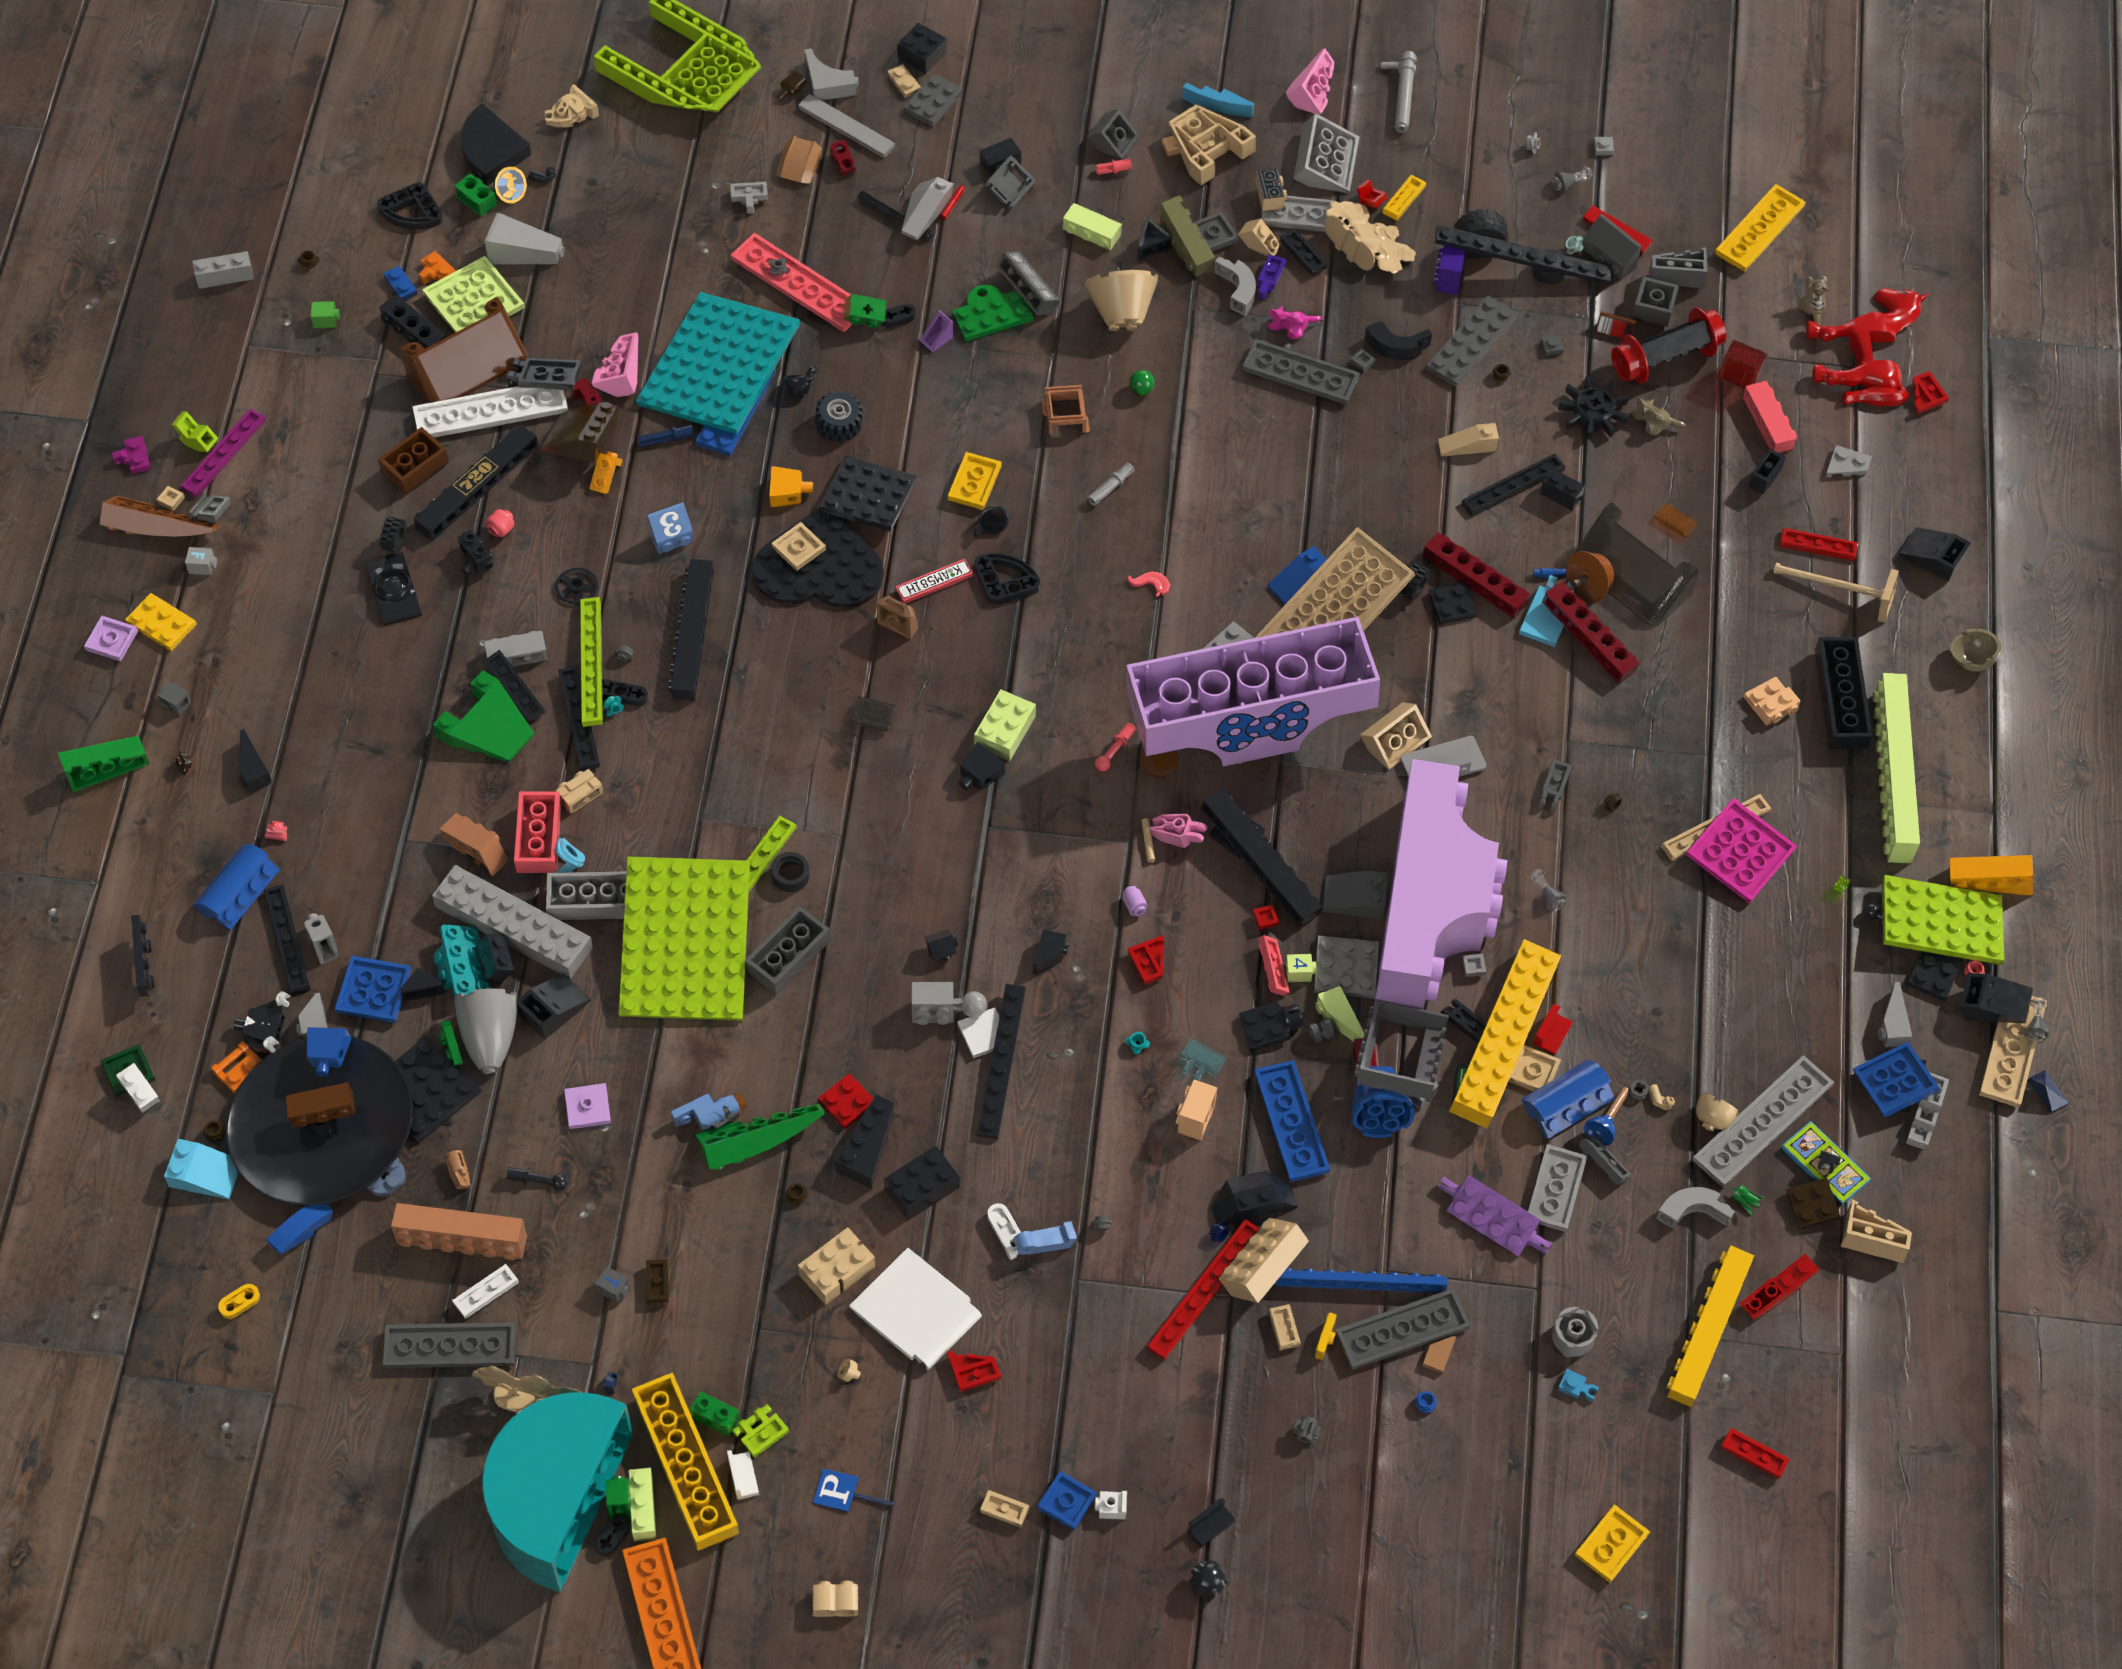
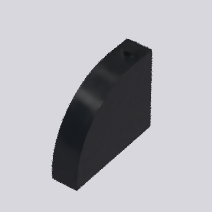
M483 103L474 109L464 122L461 131V144L465 162L475 177L479 178L487 186L494 182L497 173L502 168L515 167L531 156L530 143Z

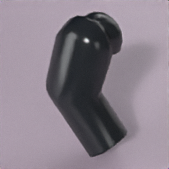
M553 167L546 168L544 173L531 170L528 177L544 183L555 178L556 170Z

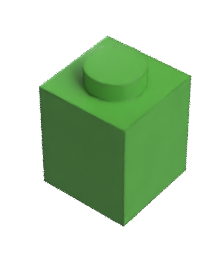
M312 302L311 319L313 328H336V320L340 319L339 309H336L334 302Z

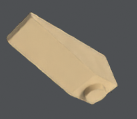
M1496 423L1475 425L1438 439L1441 456L1495 452L1499 440Z

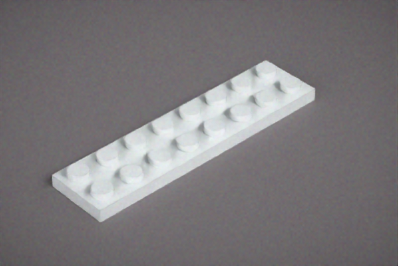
M517 386L413 406L417 430L423 427L435 438L562 414L568 411L564 390Z

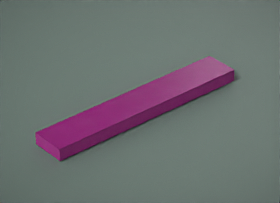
M250 408L180 486L181 490L197 498L266 421V417Z

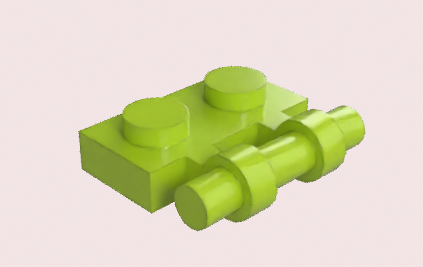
M768 1404L761 1409L757 1408L754 1410L753 1415L746 1420L742 1419L738 1422V1426L732 1430L736 1437L743 1432L746 1434L741 1439V1442L754 1458L789 1433L788 1427L776 1413L770 1418L766 1416L772 1411ZM758 1421L762 1422V1424H760L754 1430L751 1428V1426H753Z

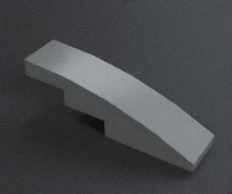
M1933 1073L1930 1074L1938 1084L1940 1091L1919 1101L1906 1144L1925 1151L1928 1147L1949 1079Z

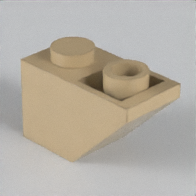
M1261 218L1246 222L1238 234L1248 248L1266 256H1269V254L1275 256L1282 245Z

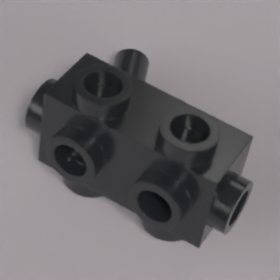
M469 530L457 537L459 548L466 556L465 561L467 564L462 569L465 575H468L473 568L481 574L493 567L494 564L491 561L493 558L492 553L488 548L482 546V540L478 535Z

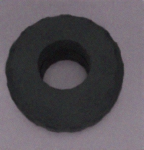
M1490 209L1469 211L1463 214L1454 224V229L1508 241V229L1504 217ZM1465 251L1464 254L1466 257L1475 259L1489 257Z

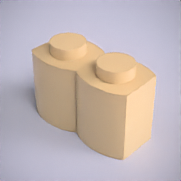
M820 1581L818 1584L813 1585V1616H858V1584H853L852 1581H842L840 1584L834 1585L829 1581Z

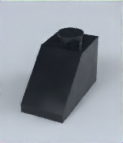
M1043 929L1033 963V974H1039L1062 962L1063 955L1068 954L1070 943H1067L1066 934Z

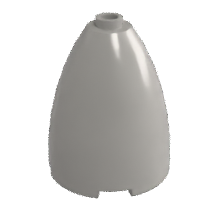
M478 989L464 996V993L454 996L455 1014L461 1039L471 1060L484 1074L495 1073V1070L499 1069L510 1048L516 1024V992L506 994L505 989Z

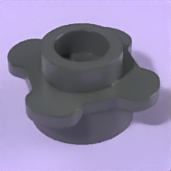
M786 259L769 260L768 264L771 266L770 273L776 276L786 273L788 271V267L785 264Z

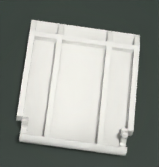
M909 1248L849 1305L863 1321L911 1360L916 1358L919 1364L923 1362L927 1370H930L982 1317L978 1309L970 1303V1297Z

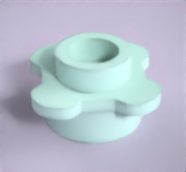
M1571 236L1567 239L1565 245L1568 248L1567 253L1569 255L1583 250L1582 236Z

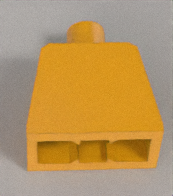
M771 467V507L800 504L802 493H813V482H802L801 471Z

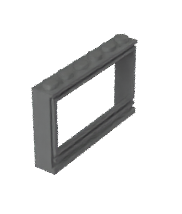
M1377 999L1375 1007H1370L1354 1074L1355 1077H1358L1356 1085L1362 1084L1363 1086L1376 1089L1391 1090L1406 1096L1425 1098V1101L1431 1102L1449 1015ZM1380 1020L1425 1030L1415 1079L1369 1068Z

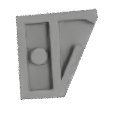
M1836 445L1825 477L1829 478L1834 474H1842V476L1866 475L1872 456Z

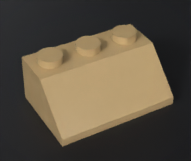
M1402 702L1360 734L1368 751L1387 769H1391L1399 763L1403 754L1413 752L1432 737L1416 704Z

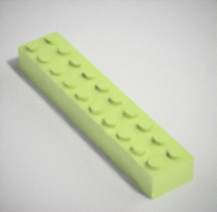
M1883 673L1881 680L1877 681V690L1873 692V702L1876 703L1874 719H1877L1875 735L1878 736L1879 740L1876 744V751L1880 753L1877 766L1878 769H1881V774L1879 775V786H1882L1880 803H1883L1881 819L1885 821L1882 831L1883 837H1886L1884 854L1887 855V862L1912 863L1920 845L1907 674Z

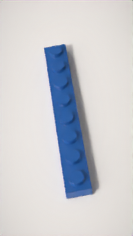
M1287 1268L1277 1279L1276 1286L1441 1293L1447 1289L1448 1277H1442L1439 1274L1421 1276L1417 1273L1400 1275L1396 1272L1378 1274L1373 1271L1357 1273L1356 1271L1336 1272L1334 1270H1325L1321 1272L1314 1271L1313 1269L1297 1271Z

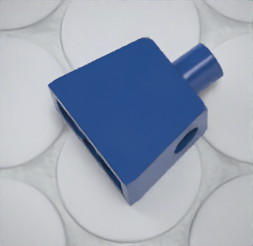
M307 1028V1058L310 1064L316 1067L315 1073L318 1076H328L329 1067H340L351 1042V1036L346 1028Z

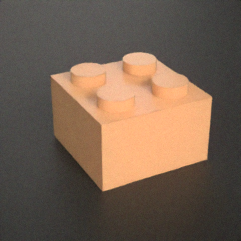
M1193 1080L1192 1085L1187 1086L1184 1094V1103H1180L1177 1111L1176 1124H1178V1133L1200 1141L1202 1140L1215 1107L1217 1087L1197 1080Z

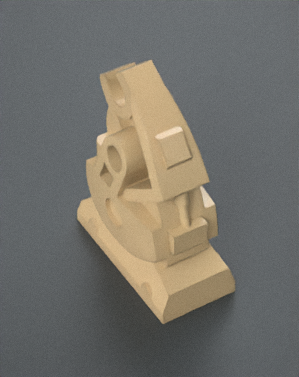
M572 85L569 94L561 97L552 107V110L545 111L546 125L554 127H572L574 122H582L586 120L587 116L592 119L599 116L598 106L577 86Z

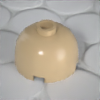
M1702 1093L1696 1106V1115L1703 1122L1702 1127L1713 1131L1714 1129L1723 1130L1731 1126L1739 1113L1738 1110L1722 1099L1719 1101L1714 1099L1715 1096Z

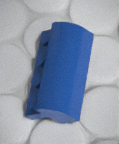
M243 844L193 903V906L206 918L214 917L227 930H231L280 869L267 858L268 854L252 844Z
M1586 1060L1525 1096L1521 1101L1528 1116L1537 1119L1544 1137L1549 1139L1615 1098L1608 1084L1611 1080L1605 1070L1595 1061Z

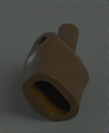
M794 70L781 81L780 86L782 90L776 95V98L782 101L787 94L792 96L798 94L807 83L806 79Z

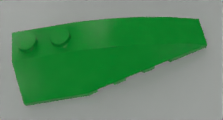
M819 1104L792 1109L791 1114L784 1112L774 1113L769 1119H761V1116L755 1117L753 1122L742 1124V1121H736L726 1124L719 1129L713 1128L697 1133L695 1136L704 1162L709 1170H719L724 1165L741 1163L746 1158L777 1146L807 1128L825 1113Z

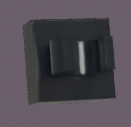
M1821 1149L1818 1158L1822 1161L1819 1162L1818 1169L1821 1170L1823 1164H1828L1830 1166L1828 1173L1832 1174L1834 1165L1839 1166L1841 1157Z

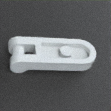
M993 1204L988 1209V1220L1004 1247L1009 1260L1017 1258L1016 1255L1019 1253L1016 1246L1012 1247L1010 1243L1014 1242L1013 1238L1015 1235L1021 1232L1007 1207L1003 1204Z

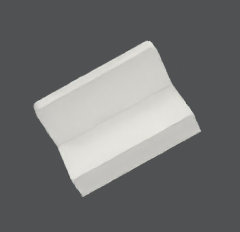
M732 1450L727 1451L737 1500L759 1495L750 1452L733 1455Z

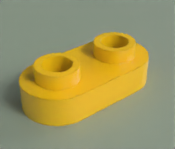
M245 1284L222 1298L218 1305L221 1315L226 1319H233L256 1305L260 1300L258 1288L253 1284ZM248 1295H253L251 1299H246ZM229 1307H234L232 1311H227Z

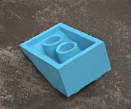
M178 1139L164 1177L169 1187L230 1199L239 1173L230 1155L200 1143Z

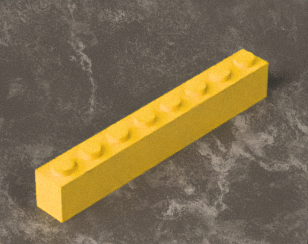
M1731 1245L1728 1252L1723 1251L1719 1260L1722 1267L1720 1270H1715L1711 1279L1715 1282L1713 1288L1709 1286L1704 1298L1708 1299L1706 1305L1701 1304L1696 1315L1700 1317L1699 1322H1694L1689 1334L1693 1335L1691 1341L1686 1340L1681 1352L1685 1353L1683 1359L1679 1358L1674 1370L1678 1372L1676 1377L1671 1376L1666 1388L1670 1389L1667 1397L1692 1407L1754 1255Z

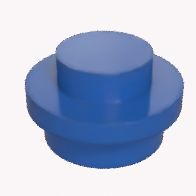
M1424 1391L1417 1395L1415 1405L1419 1411L1429 1413L1436 1408L1437 1399L1431 1392Z

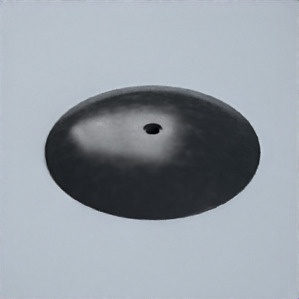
M351 1036V1042L340 1067H329L328 1076H318L315 1073L316 1067L312 1066L307 1058V1038H303L269 1054L249 1072L232 1099L226 1121V1141L229 1155L235 1168L253 1189L270 1199L285 1204L297 1206L323 1205L348 1198L362 1191L389 1169L402 1151L407 1140L413 1116V1103L410 1087L403 1071L390 1055L376 1045ZM348 1082L353 1091L355 1114L345 1118L329 1119L322 1125H319L320 1122H315L304 1127H293L288 1119L287 1095Z

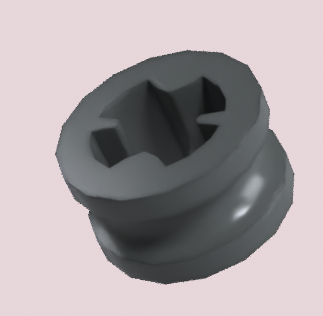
M1643 1080L1633 1081L1629 1089L1631 1098L1637 1101L1644 1100L1649 1091L1648 1084ZM1636 1087H1640V1090L1643 1089L1642 1093L1635 1092Z

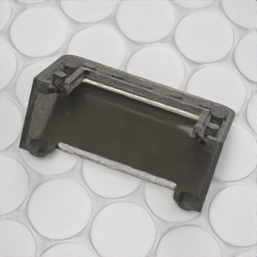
M1611 502L1604 508L1574 553L1586 551L1605 556L1614 570V581L1609 587L1608 593L1647 624L1658 626L1692 596L1699 569L1689 562H1681L1676 567L1669 564L1617 523L1621 519L1622 512Z

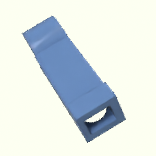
M1069 1221L1064 1222L1062 1226L1032 1232L1024 1231L1015 1235L1013 1239L1018 1253L1023 1255L1071 1248L1077 1236L1072 1222Z

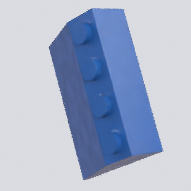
M1313 546L1298 555L1267 584V587L1286 605L1327 559Z

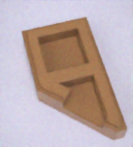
M1451 1336L1431 1344L1422 1366L1443 1374L1456 1336Z

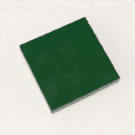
M140 1044L100 1060L116 1097L127 1093L116 1075L133 1063L148 1083L155 1081Z

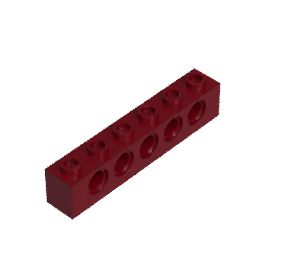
M1438 532L1424 546L1423 558L1460 583L1466 582L1467 588L1513 619L1528 605L1530 594L1526 589L1519 587L1511 579L1498 573L1495 568L1488 566L1480 558L1467 552L1464 547L1458 546L1449 537Z
M1561 581L1545 593L1542 603L1618 684L1636 672L1640 664L1637 657L1631 654L1625 648L1623 642L1618 640L1611 630L1599 620L1598 616L1591 612L1585 602L1574 594L1570 586Z

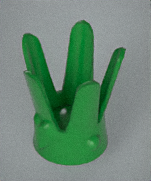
M1741 1185L1738 1189L1732 1187L1736 1191L1732 1198L1739 1201L1750 1215L1752 1214V1209L1747 1202L1755 1207H1759L1758 1198L1764 1199V1197L1749 1191L1744 1185Z

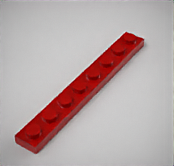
M1246 1219L1243 1221L1148 1344L1147 1349L1162 1360H1166L1223 1286L1219 1278L1224 1273V1270L1230 1266L1237 1257V1254L1245 1248L1260 1228Z

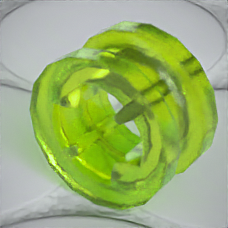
M1844 875L1840 876L1833 887V890H1838L1840 895L1845 892L1851 882V879H1845Z

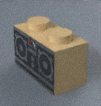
M1278 169L1256 171L1255 184L1262 211L1284 208V201H1287V193L1282 188L1283 177L1279 176Z

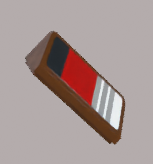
M1601 311L1595 333L1621 340L1626 334L1633 335L1636 321Z

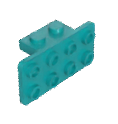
M442 925L440 927V934L443 944L435 952L434 962L437 966V977L442 982L443 990H449L452 987L454 995L464 993V996L474 992V990L491 989L490 982H485L475 950V946L480 942L478 929L470 926Z

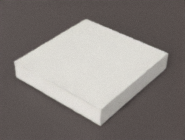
M996 1008L985 1011L979 1017H968L957 1022L973 1059L993 1052L999 1022Z

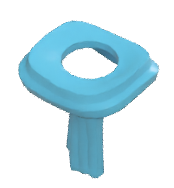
M557 839L556 853L566 863L555 873H571L576 868H582L585 855L566 839Z

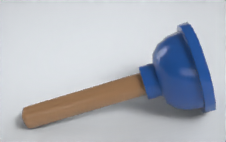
M1627 1087L1621 1089L1606 1115L1597 1116L1586 1121L1584 1133L1587 1137H1595L1604 1146H1609L1614 1142L1615 1126L1613 1125V1118L1629 1094Z

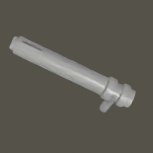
M1411 51L1403 52L1399 62H1381V69H1398L1400 74L1395 116V129L1399 133H1404L1409 128L1413 78L1416 73L1417 57Z

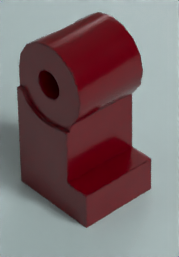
M841 140L831 143L830 156L837 165L840 175L843 176L855 172V164L846 141Z
M586 377L576 382L574 390H570L573 399L577 400L580 398L585 405L602 402L600 394Z

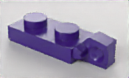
M1269 254L1257 281V288H1259L1258 299L1265 300L1268 292H1273L1286 265V259Z

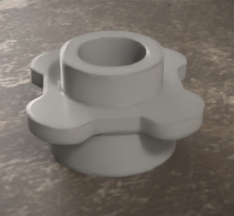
M1536 132L1533 133V136H1528L1526 140L1527 150H1532V154H1535L1536 149L1540 147V138H1537Z

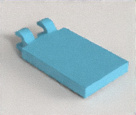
M1550 575L1546 586H1539L1519 634L1556 647L1564 625L1542 603L1545 593L1556 585L1557 577ZM1568 582L1567 586H1570L1574 591V588L1571 586L1570 582Z

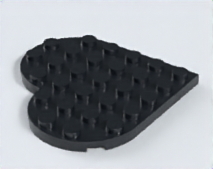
M819 508L764 545L757 553L753 562V578L757 588L766 597L779 603L784 601L798 604L817 597L822 602L834 607L836 605L847 606L848 608L859 606L871 600L878 593L884 576L883 564L879 555L841 517L820 512ZM801 522L826 545V550L796 571L772 548V542Z

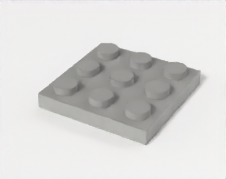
M1318 936L1314 993H1322L1340 986L1345 996L1375 999L1379 941Z

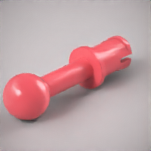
M1127 722L1119 734L1114 736L1116 741L1104 756L1096 759L1095 767L1097 770L1107 771L1110 768V760L1122 745L1127 746V741L1136 731L1135 726Z

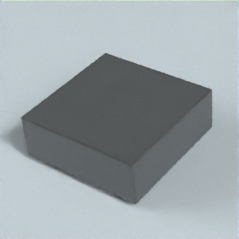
M1361 349L1350 359L1349 363L1364 373L1375 363L1376 358Z

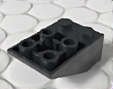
M1916 527L1898 555L1950 581L1966 557L1971 542L1953 533Z
M563 973L531 988L517 999V1013L545 1039L589 1003L591 999Z
M1968 973L1960 1009L1965 1020L2026 1024L2033 988L1990 974Z

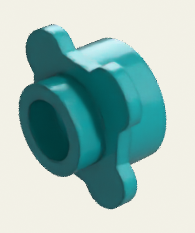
M611 696L604 701L603 707L606 709L607 716L611 717L613 714H617L624 709V706L621 704L622 699L619 696Z
M1140 1031L1133 1033L1125 1041L1126 1045L1132 1048L1134 1054H1139L1142 1049L1149 1048L1150 1042L1146 1040L1145 1035Z

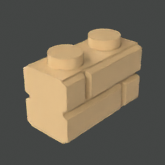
M587 769L584 772H578L569 782L561 783L556 792L560 793L562 805L569 814H572L603 794L601 782Z

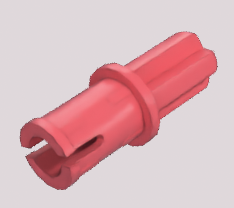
M1130 158L1118 161L1112 160L1110 163L1096 165L1098 175L1112 172L1117 174L1116 172L1132 170Z

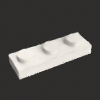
M505 1264L452 1301L464 1319H467L519 1282Z

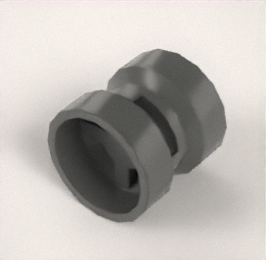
M1328 1018L1322 1020L1319 1024L1313 1023L1308 1025V1032L1314 1044L1322 1042L1323 1039L1329 1040L1335 1037L1333 1026Z

